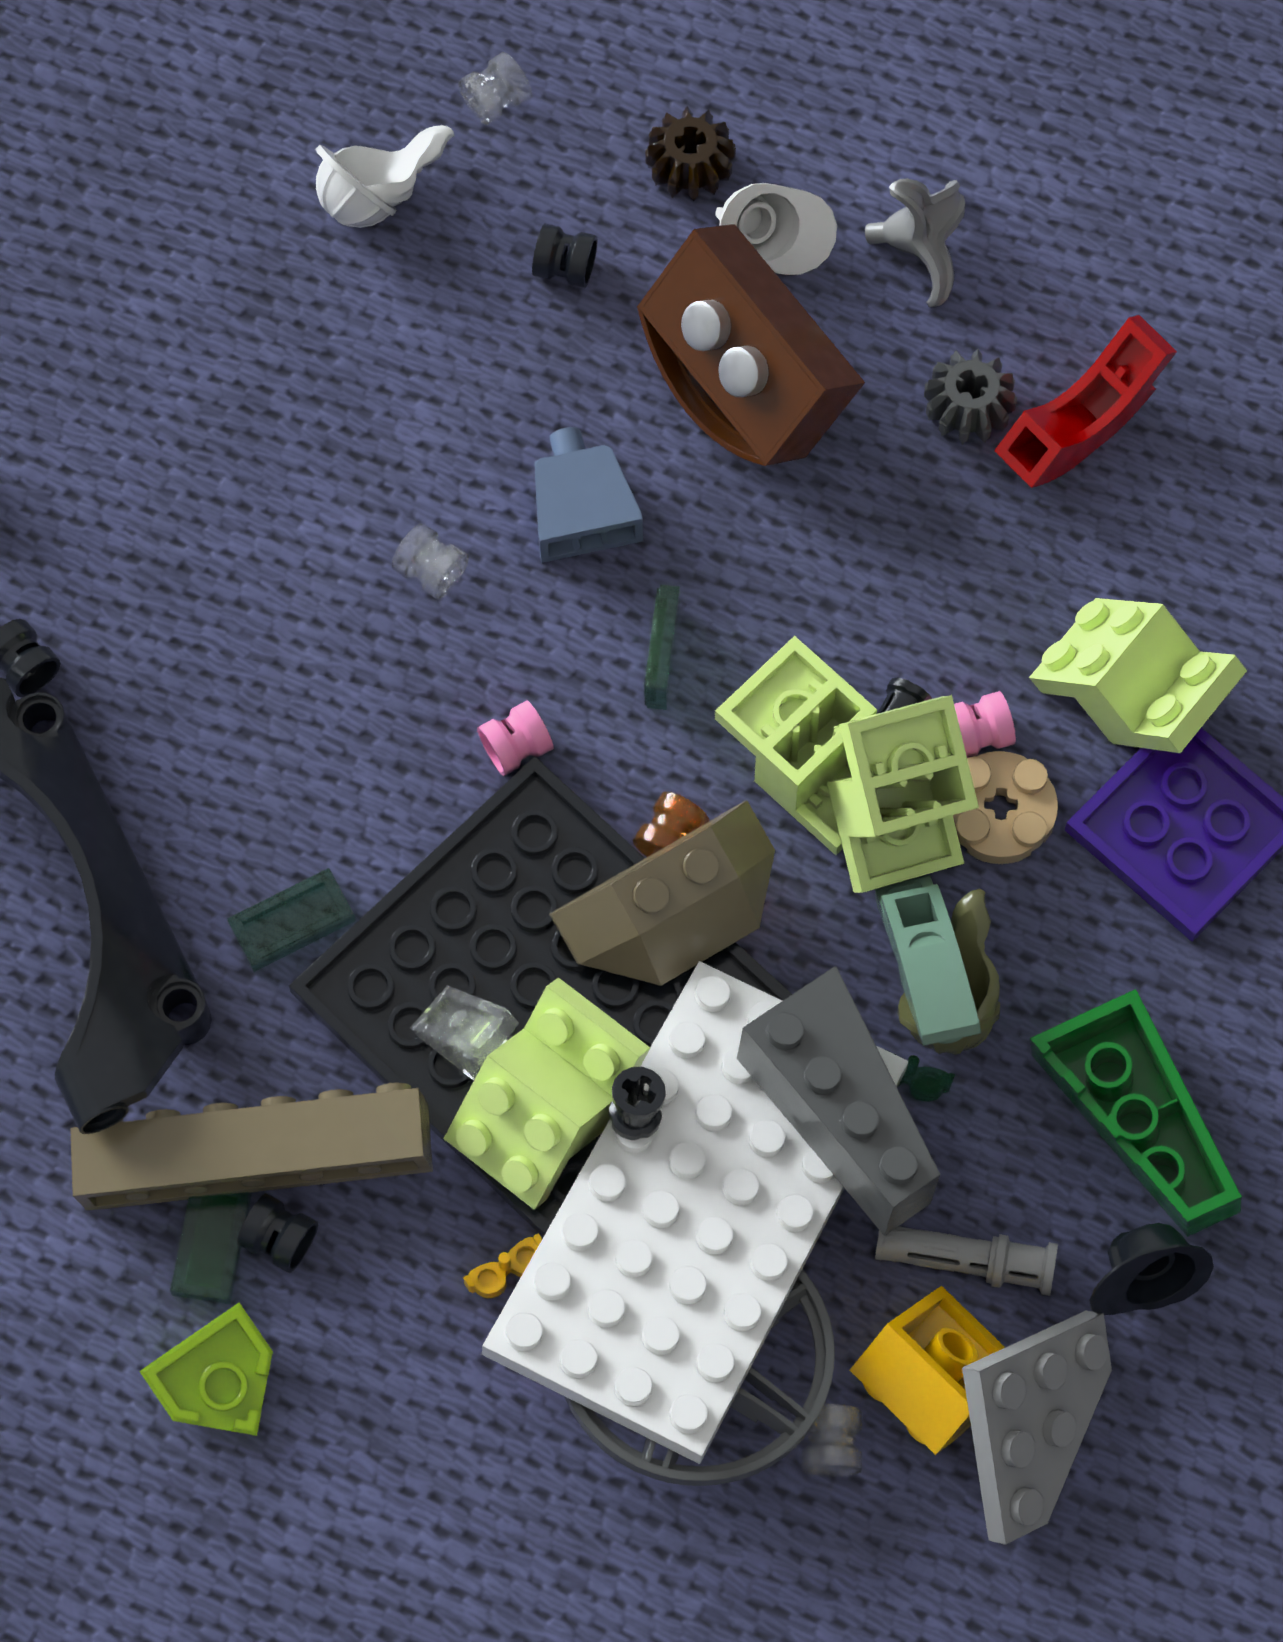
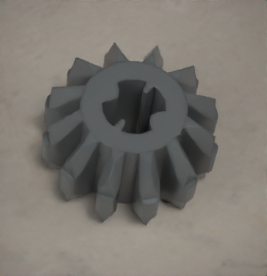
M978 348L972 354L971 360H965L955 351L950 357L949 365L937 362L932 372L933 379L925 384L924 397L929 401L926 407L928 420H940L938 430L941 432V436L950 433L954 429L959 430L958 437L963 445L968 441L970 432H975L985 443L990 438L992 429L1003 432L1007 427L1009 421L1008 414L1015 411L1017 396L1012 392L1015 384L1013 373H1001L1002 363L999 357L984 363Z

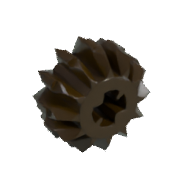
M687 106L682 113L681 119H677L666 112L665 117L662 119V127H652L649 133V146L645 150V162L648 168L652 169V179L655 182V186L668 183V192L672 198L682 189H688V195L694 202L696 197H698L699 188L703 187V189L715 195L716 190L719 188V180L729 181V177L732 174L731 162L735 158L736 146L733 140L729 139V129L726 126V122L713 124V116L709 110L699 118L693 117V113Z

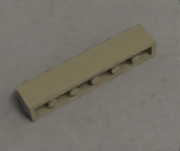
M406 1083L383 1084L376 1088V1093L354 1095L352 1091L343 1089L328 1090L320 1093L316 1100L296 1102V1099L292 1097L275 1096L263 1099L261 1106L238 1108L236 1104L214 1103L205 1106L203 1113L181 1115L176 1110H155L148 1112L146 1119L126 1122L122 1119L117 1124L93 1134H82L78 1127L70 1128L73 1197L86 1210L109 1209L433 1172L428 1103L419 1088L411 1089V1085Z

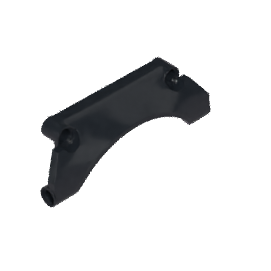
M0 677V778L24 795L45 816L59 834L76 864L88 904L91 948L86 990L75 1026L57 1063L55 1080L80 1133L93 1134L117 1124L128 1114V1106L147 1098L184 1045L197 1043L206 1036L210 1029L212 1018L204 993L200 989L66 717L62 704L56 697L40 692L27 695L15 701L6 679ZM39 721H55L53 727L47 732H31L33 726ZM188 1003L197 1007L194 1015L188 1020L179 1022L169 1019L170 1012L177 1005Z

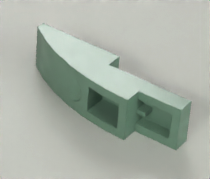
M929 874L874 889L877 907L898 963L901 985L923 1046L934 1043H953L966 1036L981 1034L980 1022L965 966L938 884L933 885Z

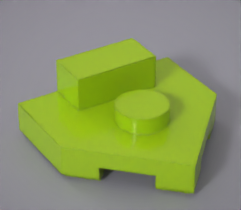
M239 1302L139 1372L172 1421L257 1436L273 1351Z

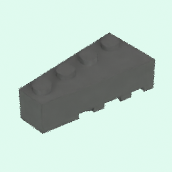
M836 966L743 1027L737 1060L884 1236L931 1204L940 1173Z

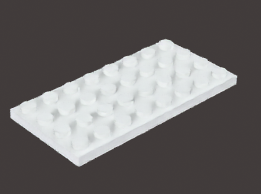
M700 961L640 1066L653 1070L661 1077L665 1084L666 1097L660 1109L662 1120L658 1130L648 1138L629 1140L618 1135L612 1128L611 1119L609 1120L482 1345L483 1356L698 1464L702 1462L844 1190L842 1184L737 1060L743 1027L782 1002V1000ZM876 1046L896 1087H898L906 1072L909 1061ZM645 1083L644 1090L648 1091L649 1085ZM626 1116L625 1122L629 1124L630 1117Z

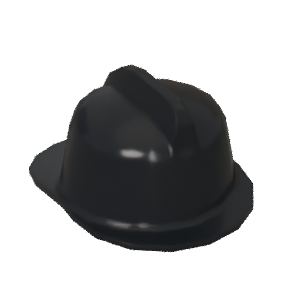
M1146 1224L1130 1232L1121 1233L1113 1239L1108 1250L1112 1270L1094 1288L1089 1299L1090 1307L1097 1314L1115 1315L1135 1310L1159 1309L1183 1301L1198 1292L1209 1280L1214 1268L1212 1256L1203 1247L1190 1245L1181 1233L1167 1224Z

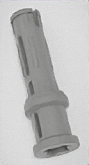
M898 1226L885 1236L879 1230L875 1260L901 1262L986 1277V1283H991V1287L1000 1288L1003 1283L1039 1288L1041 1295L1050 1296L1058 1244L1049 1242L1045 1248L1010 1242L1008 1235L999 1234V1237L993 1236L992 1241Z

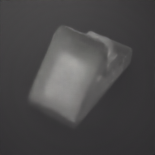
M447 985L410 1029L468 1077L475 1080L487 1055L512 1038L510 1034L519 1025V1022L505 1007Z

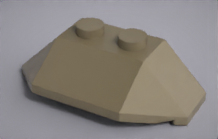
M746 800L549 915L577 964L662 986L696 966L699 961L702 962L760 928L775 849L749 802Z

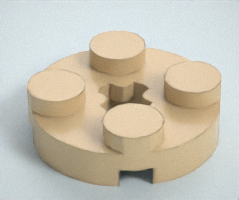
M1004 751L987 752L977 757H968L967 760L979 808L953 815L959 843L967 848V853L978 860L988 863L1009 864L1025 859L1031 855L1032 851L1039 848L1043 842L1045 843L1053 831L1057 817V795L1053 784L1048 778L1046 768L1037 760L1027 759L1022 755ZM997 795L1005 796L1007 802L1015 804L1016 810H1009L1006 819H996L994 810L985 808V802L993 801Z

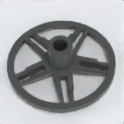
M802 1269L772 1328L779 1323L778 1319L799 1303L801 1304L811 1327L815 1348V1370L809 1395L802 1408L751 1367L745 1380L770 1400L778 1402L796 1418L791 1422L775 1409L740 1388L730 1407L755 1423L758 1420L781 1435L762 1450L733 1462L711 1466L679 1465L676 1462L680 1454L668 1449L664 1461L655 1459L652 1456L656 1442L646 1438L641 1453L612 1433L593 1410L567 1397L565 1399L574 1417L593 1442L609 1456L635 1472L667 1483L687 1486H709L739 1481L760 1473L786 1457L807 1436L817 1421L825 1405L834 1371L835 1347L830 1318L817 1288Z

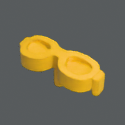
M538 1233L534 1237L523 1239L510 1249L508 1253H500L498 1257L499 1262H488L472 1269L463 1278L468 1291L471 1293L476 1292L484 1298H495L504 1293L507 1287L506 1276L513 1273L521 1278L542 1241L540 1234Z

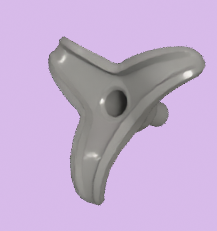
M908 178L899 179L891 184L889 190L890 194L906 207L895 212L885 222L867 224L865 227L866 241L870 245L888 243L897 250L918 257L926 265L932 280V291L927 305L929 307H937L948 299L953 288V263L945 241L958 227L964 217L965 199L958 191L960 184L957 180L950 181L945 186V189L930 195L929 189L923 183Z

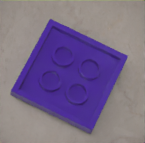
M1201 727L1181 753L1140 748L1067 821L1065 831L1193 942L1283 850V797Z

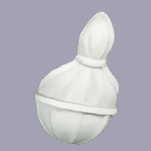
M443 125L426 128L414 137L405 148L392 152L355 145L342 148L333 153L326 147L319 145L315 150L322 157L323 161L319 166L316 176V191L321 206L339 223L349 227L362 228L373 226L383 221L389 215L393 216L396 212L394 206L408 200L412 195L416 174L420 173L423 167L441 157L446 143L454 136V131L450 127Z

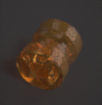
M664 791L653 806L654 816L652 822L641 825L633 838V844L644 856L648 857L710 820L707 814L692 801L673 792Z

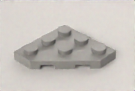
M1083 1311L962 1367L988 1541L1006 1545L1048 1524L1112 1371L1104 1313L1097 1314L1093 1311Z

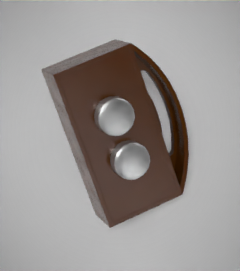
M735 224L694 229L637 306L644 334L653 358L664 380L685 412L715 442L731 453L753 463L768 466L806 458L865 384L860 375Z

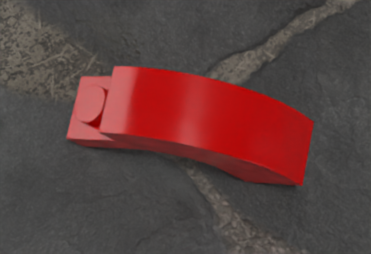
M1140 315L1129 317L1094 364L1076 383L1049 403L1023 411L994 451L1031 488L1043 485L1064 475L1114 436L1136 414L1156 390L1152 385L1177 351Z

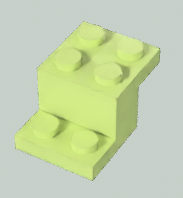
M1095 598L1080 609L1075 617L1076 622L1063 638L1045 651L1042 656V663L1029 678L1043 694L1074 697L1113 744L1181 753L1247 670L1236 655L1199 651L1163 604Z
M794 636L715 710V720L756 756L754 782L832 853L837 855L843 847L827 782L851 775L839 724L877 714V709Z
M952 695L941 696L839 724L851 775L828 781L827 785L853 892H867L964 864L953 815L979 808Z
M558 977L546 986L524 1029L487 1055L443 1139L535 1210L547 1200L568 1160L604 1131L610 1120L608 1112L612 1102V1086L615 1078L628 1068L640 1067L650 1047Z

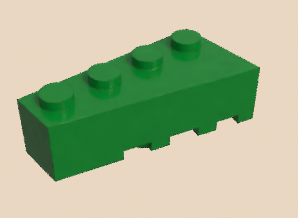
M1136 989L1030 1038L1032 1056L1187 1237L1241 1212L1242 1196Z

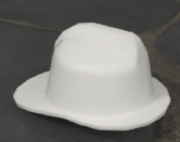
M769 183L751 184L734 192L723 207L716 208L715 216L720 220L719 226L735 224L775 273L801 275L817 268L829 257L836 242L837 223L832 209L821 197L804 190Z

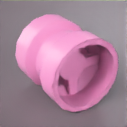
M1000 691L982 696L979 703L968 705L964 702L954 704L967 758L978 755L983 747L991 745L996 749L1015 744L1016 735L1013 719L1007 701Z
M528 700L512 708L509 717L501 721L492 719L477 727V732L484 749L502 776L520 768L521 761L528 756L540 757L554 749L552 739L545 724Z

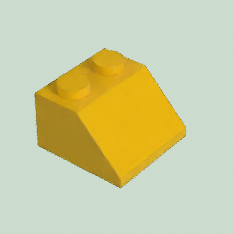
M941 1285L887 1323L849 1371L863 1383L865 1390L871 1397L882 1402L906 1426L909 1434L916 1441L926 1445L937 1455L971 1426L962 1367L1005 1348V1346Z

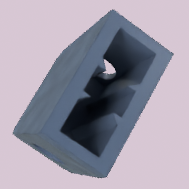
M566 427L553 432L549 439L554 456L540 458L534 462L541 563L642 542V513L612 448L607 445H601L586 449L582 432L577 427Z

